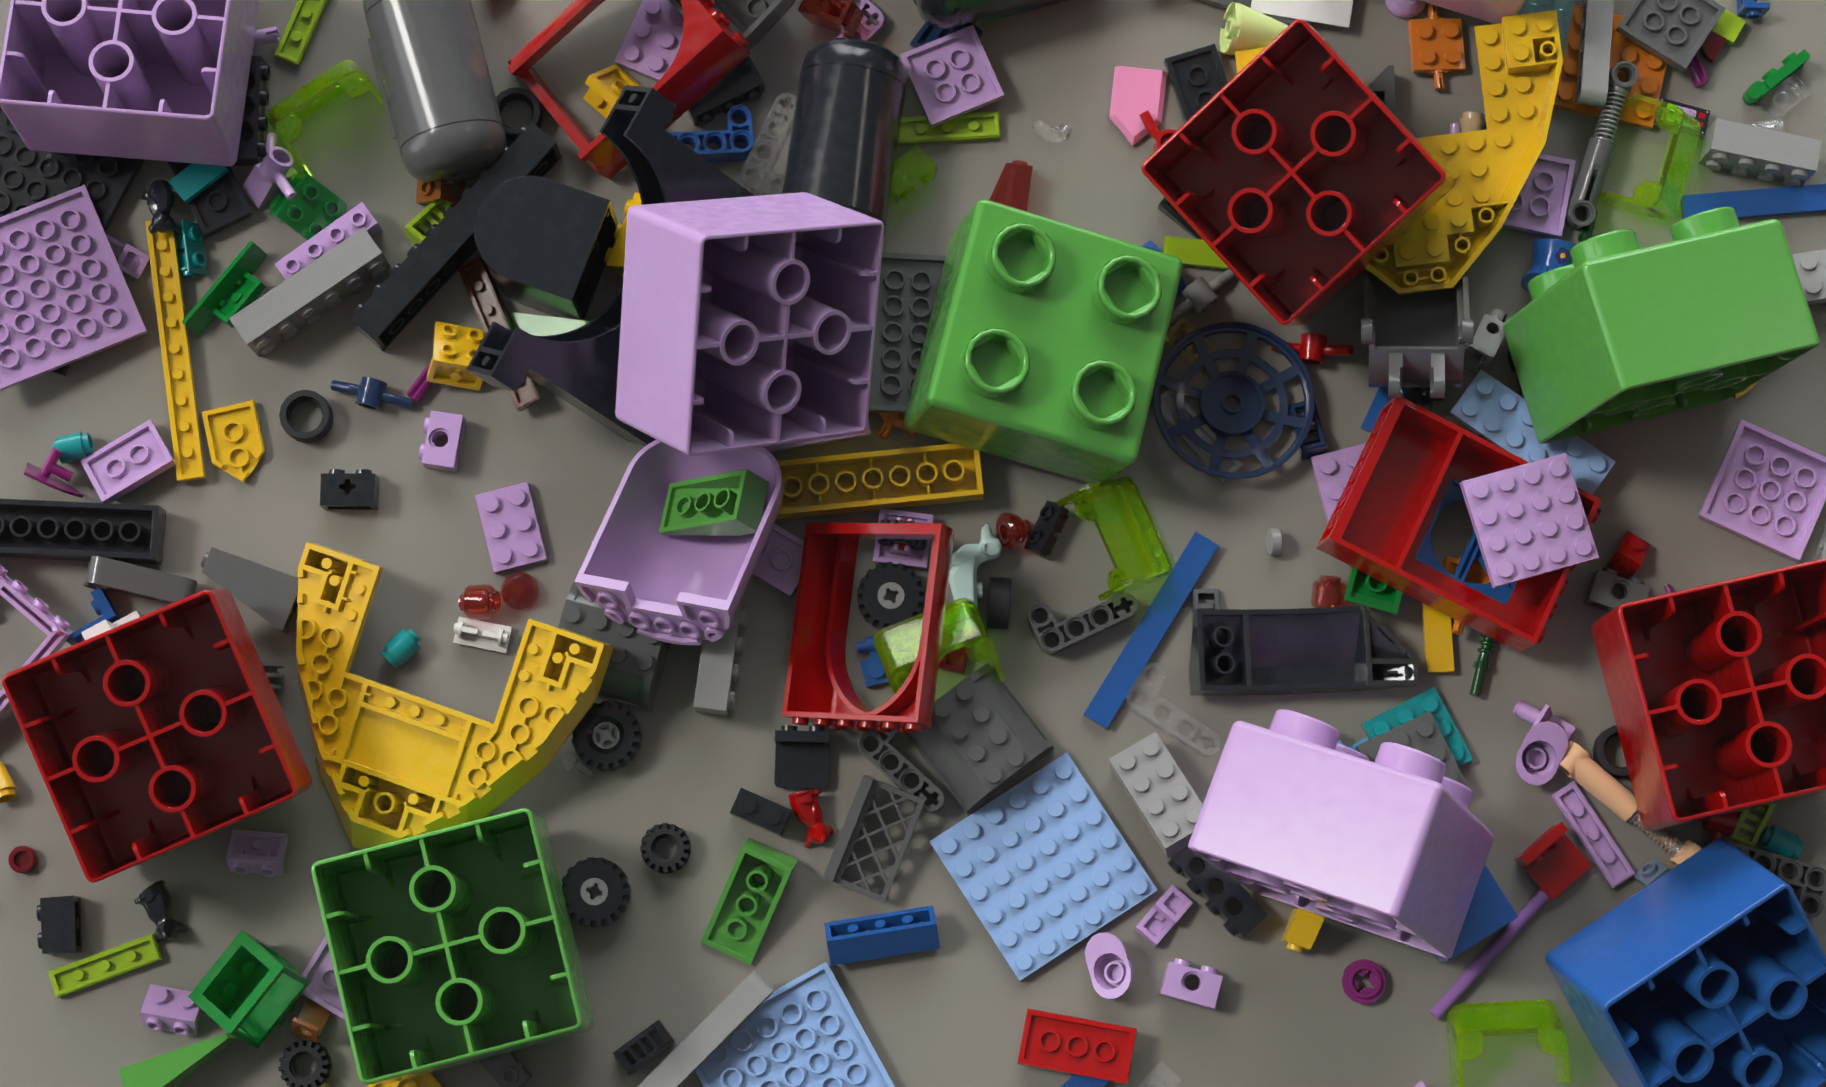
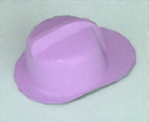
M1546 721L1533 726L1517 752L1515 761L1516 771L1520 778L1528 784L1541 785L1550 781L1566 753L1568 746L1567 734L1557 723Z
M1107 932L1094 935L1087 943L1085 950L1086 963L1093 987L1101 997L1116 999L1128 990L1134 976L1133 966L1128 960L1122 942L1115 935Z

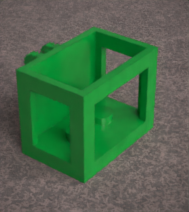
M241 930L188 997L230 1035L258 1049L277 1024L282 1025L285 1022L283 1016L287 1011L293 1012L296 1008L294 1005L295 1001L310 984V981L269 945Z

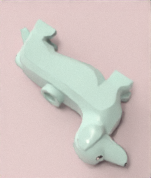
M989 523L981 528L979 544H965L955 553H952L949 585L956 607L954 609V617L951 614H945L944 628L945 631L953 630L952 635L955 638L961 632L972 630L977 625V598H982V582H977L978 566L983 562L997 559L1002 552L1001 541L993 537Z

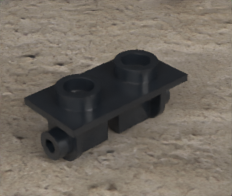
M1046 501L1033 530L1028 535L1024 549L1035 551L1042 558H1046L1047 554H1051L1058 539L1051 533L1053 530L1061 533L1069 518V515H1067L1069 510L1064 507V504Z

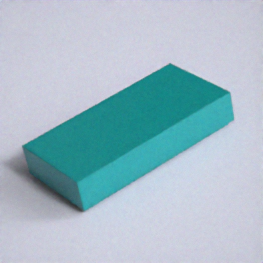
M192 163L168 182L187 204L229 170L225 166Z

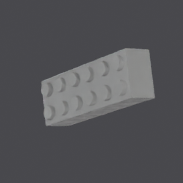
M363 227L229 319L246 344L257 356L260 354L266 355L275 349V344L279 341L292 338L298 333L300 327L306 323L309 325L317 321L322 312L328 308L331 310L339 306L343 302L342 299L350 293L356 294L365 287L366 282L372 278L378 279L387 272L390 264Z

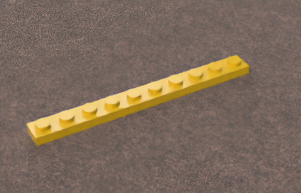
M145 221L177 481L185 482L206 478L188 328L182 322L186 317L176 234L173 229L164 234L160 232L151 234L148 229L151 221Z

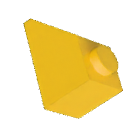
M1299 907L1293 909L1281 941L1287 943V949L1302 954L1303 950H1311L1325 917Z

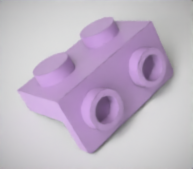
M150 984L140 1014L142 1025L150 1030H165L180 1036H196L198 1033L197 1022L202 1009L188 997L192 991Z

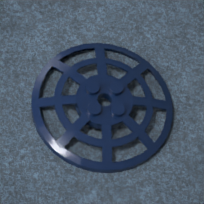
M1222 322L1210 324L1191 332L1170 350L1163 360L1156 377L1153 391V408L1156 422L1163 438L1172 451L1185 463L1210 476L1243 480L1272 472L1286 463L1297 452L1312 424L1314 391L1311 378L1303 361L1283 339L1271 331L1256 325L1242 322ZM1221 333L1247 335L1242 350L1223 349L1211 353L1203 338ZM1257 338L1276 348L1287 358L1292 366L1278 374L1269 363L1259 356L1252 354ZM1193 343L1200 358L1186 370L1181 381L1166 376L1168 368L1174 359ZM1223 358L1239 359L1236 371L1222 373L1219 372L1214 360ZM1249 363L1262 369L1270 379L1258 385L1254 379L1246 375ZM1204 366L1210 380L1206 383L1203 390L1188 385L1192 376ZM1298 376L1304 394L1303 418L1287 415L1288 398L1283 383ZM1162 386L1177 392L1176 410L1180 424L1168 429L1164 423L1161 411ZM1276 388L1279 398V413L1264 409L1265 400L1263 394ZM1184 396L1199 400L1200 415L1189 420L1187 419L1184 409ZM1229 397L1235 398L1239 402V408L1236 410L1228 409L1225 405V399ZM1259 420L1276 423L1271 433L1263 441L1259 442L1252 431ZM1207 424L1212 430L1217 432L1214 446L1201 439L1194 429ZM1284 425L1299 428V433L1290 448L1280 458L1272 461L1265 448L1278 437ZM1186 433L1197 446L1211 453L1208 467L1199 464L1187 456L1177 446L1173 438ZM1239 435L1244 437L1250 447L1242 450L1224 449L1228 436ZM1255 455L1263 466L1253 471L1241 473L1219 471L1222 457L1242 458Z

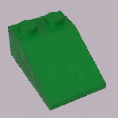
M1350 566L1343 601L1397 615L1403 592Z

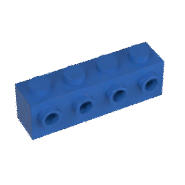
M933 905L824 923L831 966L940 948Z

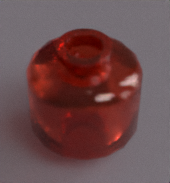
M1321 575L1320 579L1315 580L1312 584L1311 605L1314 608L1346 606V601H1343L1347 584L1341 581V577Z
M491 584L468 585L459 597V608L471 620L491 619L496 615V612L500 611L501 595Z

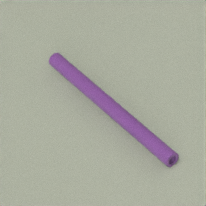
M1539 890L1517 914L1518 918L1511 921L1432 1007L1429 1012L1436 1019H1442L1548 902L1549 897L1543 891Z

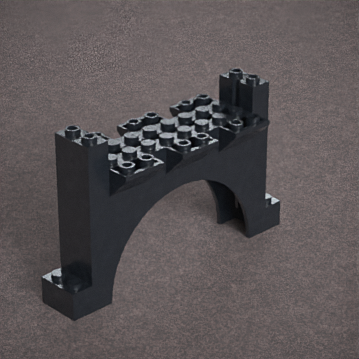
M625 85L599 132L611 141L629 165L638 186L642 205L755 196L664 130L665 126L671 122L673 111L677 105L654 88ZM623 290L615 301L598 317L580 328L562 334L534 336L518 327L512 331L496 322H492L466 369L491 386L516 393L525 384L528 376L626 441L646 446L657 440L621 422L615 415Z

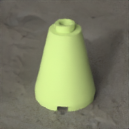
M1231 2L1223 17V20H1227L1225 29L1221 28L1220 51L1223 54L1235 55V51L1265 48L1289 25L1239 2Z

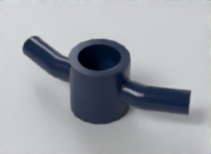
M362 377L360 385L337 380L331 382V390L357 395L355 404L364 408L381 410L382 403L385 402L410 410L413 400L410 398L386 392L388 384L375 378Z

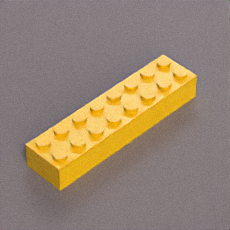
M954 443L777 461L783 478V498L776 520L880 510V508L896 509L983 500L984 496L979 451Z

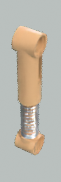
M1573 741L1568 742L1566 753L1558 770L1567 777L1577 781L1624 822L1630 820L1629 823L1633 822V826L1637 825V829H1642L1641 832L1644 831L1645 836L1648 834V839L1652 838V842L1656 841V845H1661L1660 849L1664 848V852L1667 851V855L1670 856L1669 862L1673 867H1676L1702 849L1691 840L1683 841L1680 837H1676L1677 835L1673 834L1672 830L1669 831V828L1651 832L1645 830L1641 822L1635 795L1593 761L1584 748Z

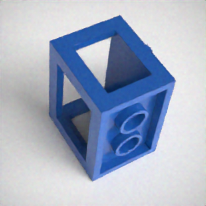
M1485 864L1451 958H1445L1434 954L1439 963L1451 960L1518 918L1517 913Z

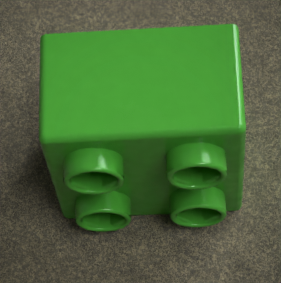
M987 199L979 200L951 235L904 418L905 428L916 433L1088 483L1103 485L1137 459L1183 269L1182 260L1169 254Z
M1720 207L1680 220L1670 228L1673 241L1640 248L1636 233L1632 229L1615 230L1589 238L1575 245L1570 250L1573 264L1547 271L1531 279L1527 286L1532 301L1504 322L1503 331L1538 443L1545 444L1725 401L1819 346L1818 333L1781 222L1777 219H1770L1740 226L1735 209L1732 207Z
M521 808L320 860L312 865L311 873L359 1080L363 1084H390L588 1032L594 1027V1018L547 824L544 819L531 810Z

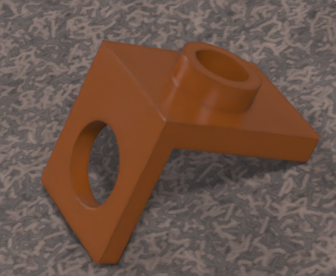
M437 179L430 182L417 180L416 204L422 205L442 200L456 205L462 199L461 195L465 190V181L454 183L458 188V195L454 198L449 193L450 184H446V180Z
M307 999L298 1018L294 1017L292 1020L291 1033L317 1043L332 1012L318 1003Z

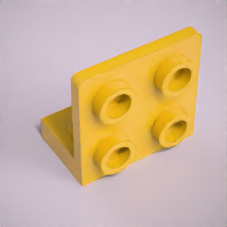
M435 322L433 356L428 368L426 381L480 391L483 380L466 369L485 337L484 331L444 322Z

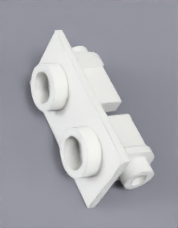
M459 616L458 623H455L453 633L455 634L453 643L507 653L512 627Z

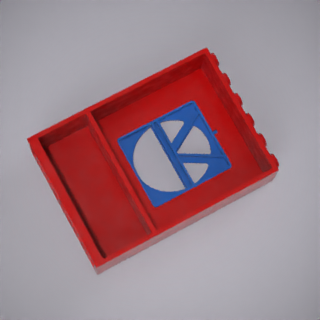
M1403 397L1393 398L1383 406L1316 549L1519 653L1532 648L1536 643L1540 644L1546 634V629H1544L1546 621L1554 616L1557 610L1556 599L1567 588L1568 581L1566 577L1569 571L1572 572L1576 565L1495 588H1492L1491 582L1486 584L1466 582L1465 577L1475 557L1488 574L1475 531H1473L1454 575L1449 573L1434 554L1431 544V529L1438 513L1451 503L1465 500L1459 483L1530 462ZM1577 487L1590 527V524H1594L1601 513V509L1598 507L1602 499Z

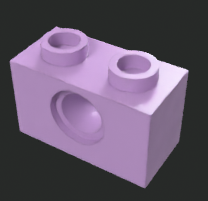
M431 410L430 418L426 417L423 432L427 434L425 444L420 445L419 459L422 460L425 468L458 472L467 421L463 415ZM445 435L448 437V442L445 446H435V441L439 436Z
M1175 958L1174 962H1167L1159 995L1215 1009L1223 976L1217 975V969L1203 965L1201 970L1190 967L1191 962ZM1188 975L1196 976L1199 981V985L1194 991L1188 990L1184 985V980Z

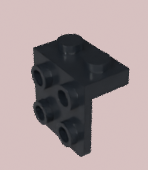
M783 725L781 730H775V786L778 788L801 789L828 788L830 731H825V727L809 726L808 731H797L798 726Z

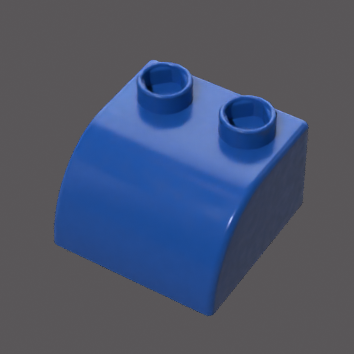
M1716 839L1549 951L1545 956V961L1586 1037L1618 1087H1820L1826 1083V955L1792 887L1726 839Z

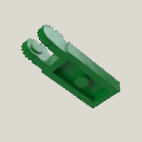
M1805 49L1799 54L1795 52L1789 54L1782 61L1783 66L1780 69L1772 68L1762 77L1763 81H1755L1749 86L1742 97L1746 105L1749 104V106L1756 104V102L1804 66L1810 59V54Z

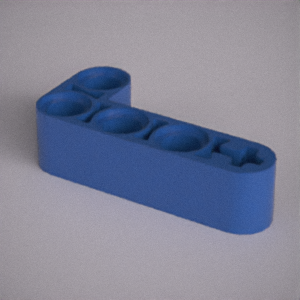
M735 105L730 108L727 116L726 130L670 132L672 136L683 144L693 146V151L709 163L745 161L752 152V116L750 110L744 105ZM740 117L745 123L736 124L732 119ZM743 142L747 148L738 149L734 144ZM716 143L721 148L719 150H711L708 145Z

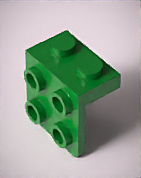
M298 172L297 174L294 173L287 180L297 193L296 196L290 200L284 194L276 196L270 204L271 211L268 215L276 221L284 222L303 238L309 240L340 218L346 211L347 204L308 173Z

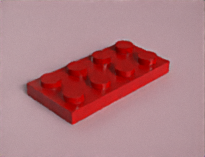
M1027 1008L1017 1064L1127 1085L1137 1028Z

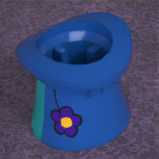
M1550 238L1533 240L1532 269L1523 275L1521 287L1529 291L1527 284L1531 279L1547 271L1573 264L1570 250L1576 244Z

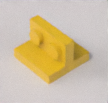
M614 64L589 75L585 84L590 88L583 99L607 119L625 85L642 86L617 64Z

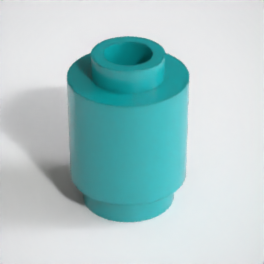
M77 432L55 438V444L51 445V449L55 447L62 451L59 458L62 464L84 459L89 454L94 453V445L89 433Z
M402 628L384 645L385 649L381 654L397 668L400 664L404 665L421 648L418 644L421 639L410 628L407 631Z
M1775 824L1770 828L1766 827L1760 837L1762 849L1795 860L1799 857L1804 846V841L1799 839L1798 835Z

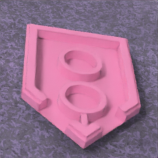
M1116 66L1114 69L1109 119L1124 134L1132 147L1148 134L1139 116L1141 113L1149 111L1156 127L1162 124L1167 72L1163 70Z

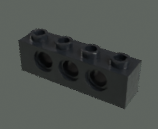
M262 56L251 57L248 82L255 81V85L246 92L244 109L253 106L254 111L250 115H243L238 156L233 166H255L263 162V157L267 155L264 132L268 131V117L264 115L265 106L269 105V92L265 89L266 80H270V67ZM246 132H253L250 140L242 141V137Z
M1188 847L1169 857L1168 865L1178 875L1181 872L1189 880L1186 885L1195 895L1202 894L1207 900L1205 906L1214 916L1219 914L1226 921L1223 926L1233 937L1236 935L1240 938L1244 937L1268 915L1239 882ZM1192 859L1202 861L1204 865L1202 873L1195 874L1190 870L1189 863ZM1216 879L1222 884L1220 894L1215 895L1208 890L1210 880ZM1229 900H1236L1240 904L1241 910L1238 915H1231L1227 911L1226 906Z

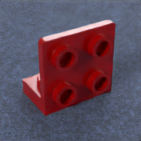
M1562 822L1554 824L1514 859L1539 889L1549 897V900L1555 899L1591 867V863L1565 835L1568 828Z

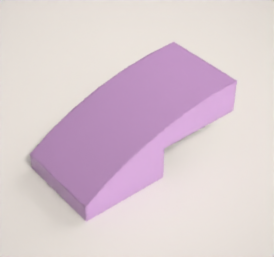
M106 234L122 273L138 280L150 259L149 255Z
M1171 885L1134 930L1155 947L1193 902L1174 885Z

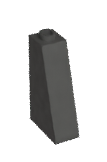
M211 547L210 552H206L202 559V573L222 588L229 590L234 597L277 629L288 634L298 610V578Z

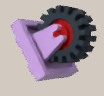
M880 508L878 523H933L934 515ZM876 539L873 563L887 564V562H893L896 565L898 563L904 564V567L927 569L930 540Z

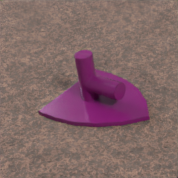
M52 447L41 469L27 462L24 475L61 492L83 498V494L59 479L61 478L69 482L73 475V472L56 464L62 454L61 450Z

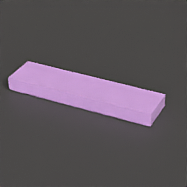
M1572 781L1550 796L1611 889L1636 874L1575 781Z

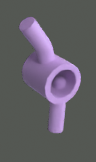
M271 132L267 134L265 149L267 155L258 171L265 181L277 184L286 198L290 200L297 193L285 176L292 166L294 158L288 150L277 146L278 136L276 133Z

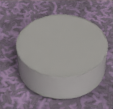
M1279 528L1267 529L1266 547L1269 555H1280L1282 552L1283 537Z

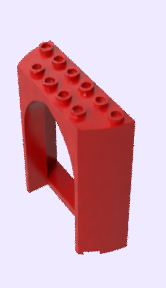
M574 0L507 62L509 64L507 68L511 74L522 78L581 152L577 156L584 163L589 161L597 173L611 180L627 165L622 154L602 134L592 141L532 67L605 1ZM681 0L684 24L679 50L667 72L651 87L677 105L673 111L671 122L665 126L664 130L670 127L751 54L745 47L748 45L746 39L739 32L735 34L729 27L732 23L723 12L719 13L713 8L714 0Z
M806 523L782 709L783 717L792 718V724L807 726L809 722H812L814 725L830 727V729L846 731V727L860 732H868L869 729H875L876 732L891 733V730H897L898 733L914 734V731L931 730L955 534L953 529L942 523ZM858 540H932L921 639L916 660L907 679L896 694L880 707L870 711L860 701L852 688L845 656Z

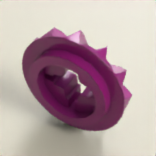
M1366 959L1357 960L1348 965L1344 970L1341 980L1344 993L1352 1001L1360 1004H1369L1378 1000L1386 987V977L1382 968L1375 962ZM1369 971L1367 981L1374 988L1365 986L1357 992L1359 982L1353 976L1363 977Z

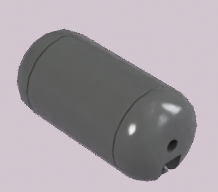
M363 0V10L371 37L368 39L392 138L397 140L401 159L408 173L419 181L430 182L443 179L446 180V184L459 183L479 177L484 168L492 166L504 153L507 146V138L471 0Z

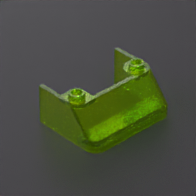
M341 60L273 105L268 111L267 118L270 125L302 171L310 176L312 174L291 145L303 134V120L345 92L351 97L356 98L371 92L386 114L382 96L365 72L353 60Z
M1635 93L1625 100L1624 105L1656 114L1655 120L1658 127L1670 132L1657 182L1644 181L1638 184L1634 189L1632 198L1606 191L1600 194L1598 202L1658 220H1668L1678 212L1701 127L1695 118L1678 106Z
M1125 476L1090 483L1057 501L1058 507L1074 504L1075 512L1079 518L1087 522H1095L1115 569L1109 571L1107 576V585L1110 590L1098 596L1100 601L1113 598L1119 594L1129 593L1171 574L1172 563L1141 493L1136 483L1130 477Z
M960 598L947 603L940 656L964 647L967 655L973 661L983 662L989 659L1001 682L1006 680L993 643L974 602L968 598ZM924 613L883 628L874 636L873 644L892 695H895L901 688L916 660Z
M1536 999L1463 1003L1453 1005L1446 1013L1451 1087H1464L1462 1060L1475 1059L1480 1056L1484 1047L1483 1036L1538 1033V1044L1541 1050L1546 1054L1554 1055L1556 1083H1571L1567 1037L1557 1007L1552 1001Z

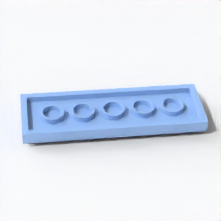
M1483 370L1479 371L1449 413V415L1478 435H1483L1484 439H1489L1496 446L1528 462L1566 453L1576 486L1592 495L1616 462L1579 436L1539 444L1525 399Z

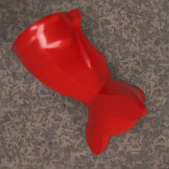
M820 789L801 791L788 795L789 803L795 816L808 827V833L804 839L805 848L811 847L813 843H825L829 836L834 834L833 828L823 823V811L818 802V796L821 793Z

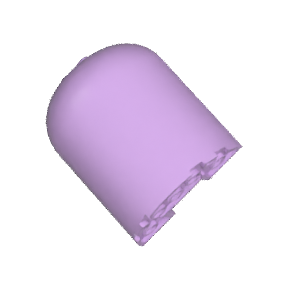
M659 440L649 443L634 456L627 467L574 581L577 588L590 603L596 601L605 609L603 614L618 624H623L625 621L638 628L636 633L646 637L679 645H701L703 640L711 642L719 640L723 637L725 631L729 629L781 507L783 478L777 460L763 447L688 456ZM748 469L769 482L761 522L756 533L740 536L659 534L669 483Z

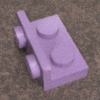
M232 829L226 856L229 870L241 875L255 873L267 877L283 876L285 872L283 862L288 844V835L286 833Z

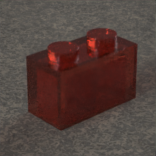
M802 0L798 11L811 24L854 37L864 16L862 10L852 0Z

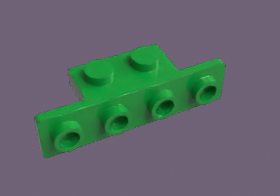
M250 241L183 319V324L197 336H200L216 317L233 328L234 325L229 318L253 303L266 288L252 274L265 260L267 254L253 241Z

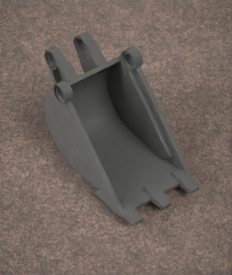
M1364 269V319H1361V344H1369L1368 387H1388V398H1402V387L1430 388V398H1445V388H1462L1464 345L1473 344L1474 323L1473 320H1470L1468 271L1454 288L1399 295Z

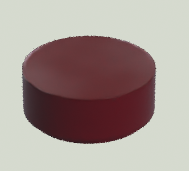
M18 846L9 854L8 862L13 871L27 874L36 868L38 855L31 847Z

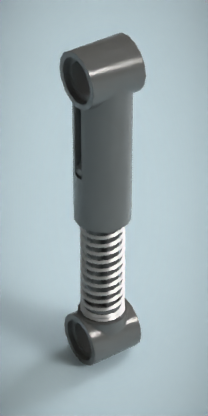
M1630 61L1619 62L1609 70L1606 104L1600 112L1602 115L1599 116V124L1596 125L1595 137L1589 138L1570 204L1566 211L1565 223L1571 229H1583L1591 224L1596 217L1595 209L1615 148V144L1611 139L1615 138L1613 134H1616L1614 130L1617 129L1616 125H1619L1617 121L1620 120L1618 116L1622 115L1620 113L1623 111L1621 107H1624L1622 103L1626 102L1624 98H1627L1632 85L1636 83L1639 75L1637 67ZM1618 71H1623L1627 74V82H1622L1618 79ZM1575 209L1583 210L1585 217L1587 215L1586 220H1577L1574 215Z

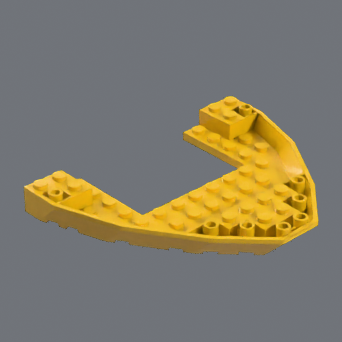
M1556 10L1502 17L1501 23L1474 27L1486 129L1416 138L1454 179V187L1365 268L1397 294L1454 288L1504 225L1547 140L1563 64ZM1264 48L1235 51L1237 74Z
M306 542L298 566L296 640L298 682L320 775L352 847L362 850L488 816L544 771L596 701L614 646L529 618L495 721L492 723L349 672L384 568L319 544Z

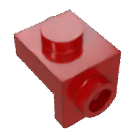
M1627 530L1622 536L1614 555L1608 561L1607 568L1617 571L1619 575L1626 579L1632 577L1641 566L1651 544Z

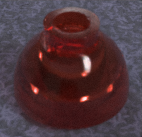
M1001 513L997 519V537L1001 541L1002 546L1007 550L1020 546L1031 532L1030 522L1027 519L1023 520L1014 513Z
M512 573L502 582V599L506 605L513 609H526L538 597V584L527 573Z

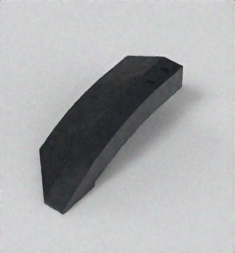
M1364 605L1299 609L1194 610L1189 661L1190 696L1315 694L1419 686L1418 659L1410 651L1407 652L1397 642L1398 639L1383 624L1380 625L1370 615V611Z

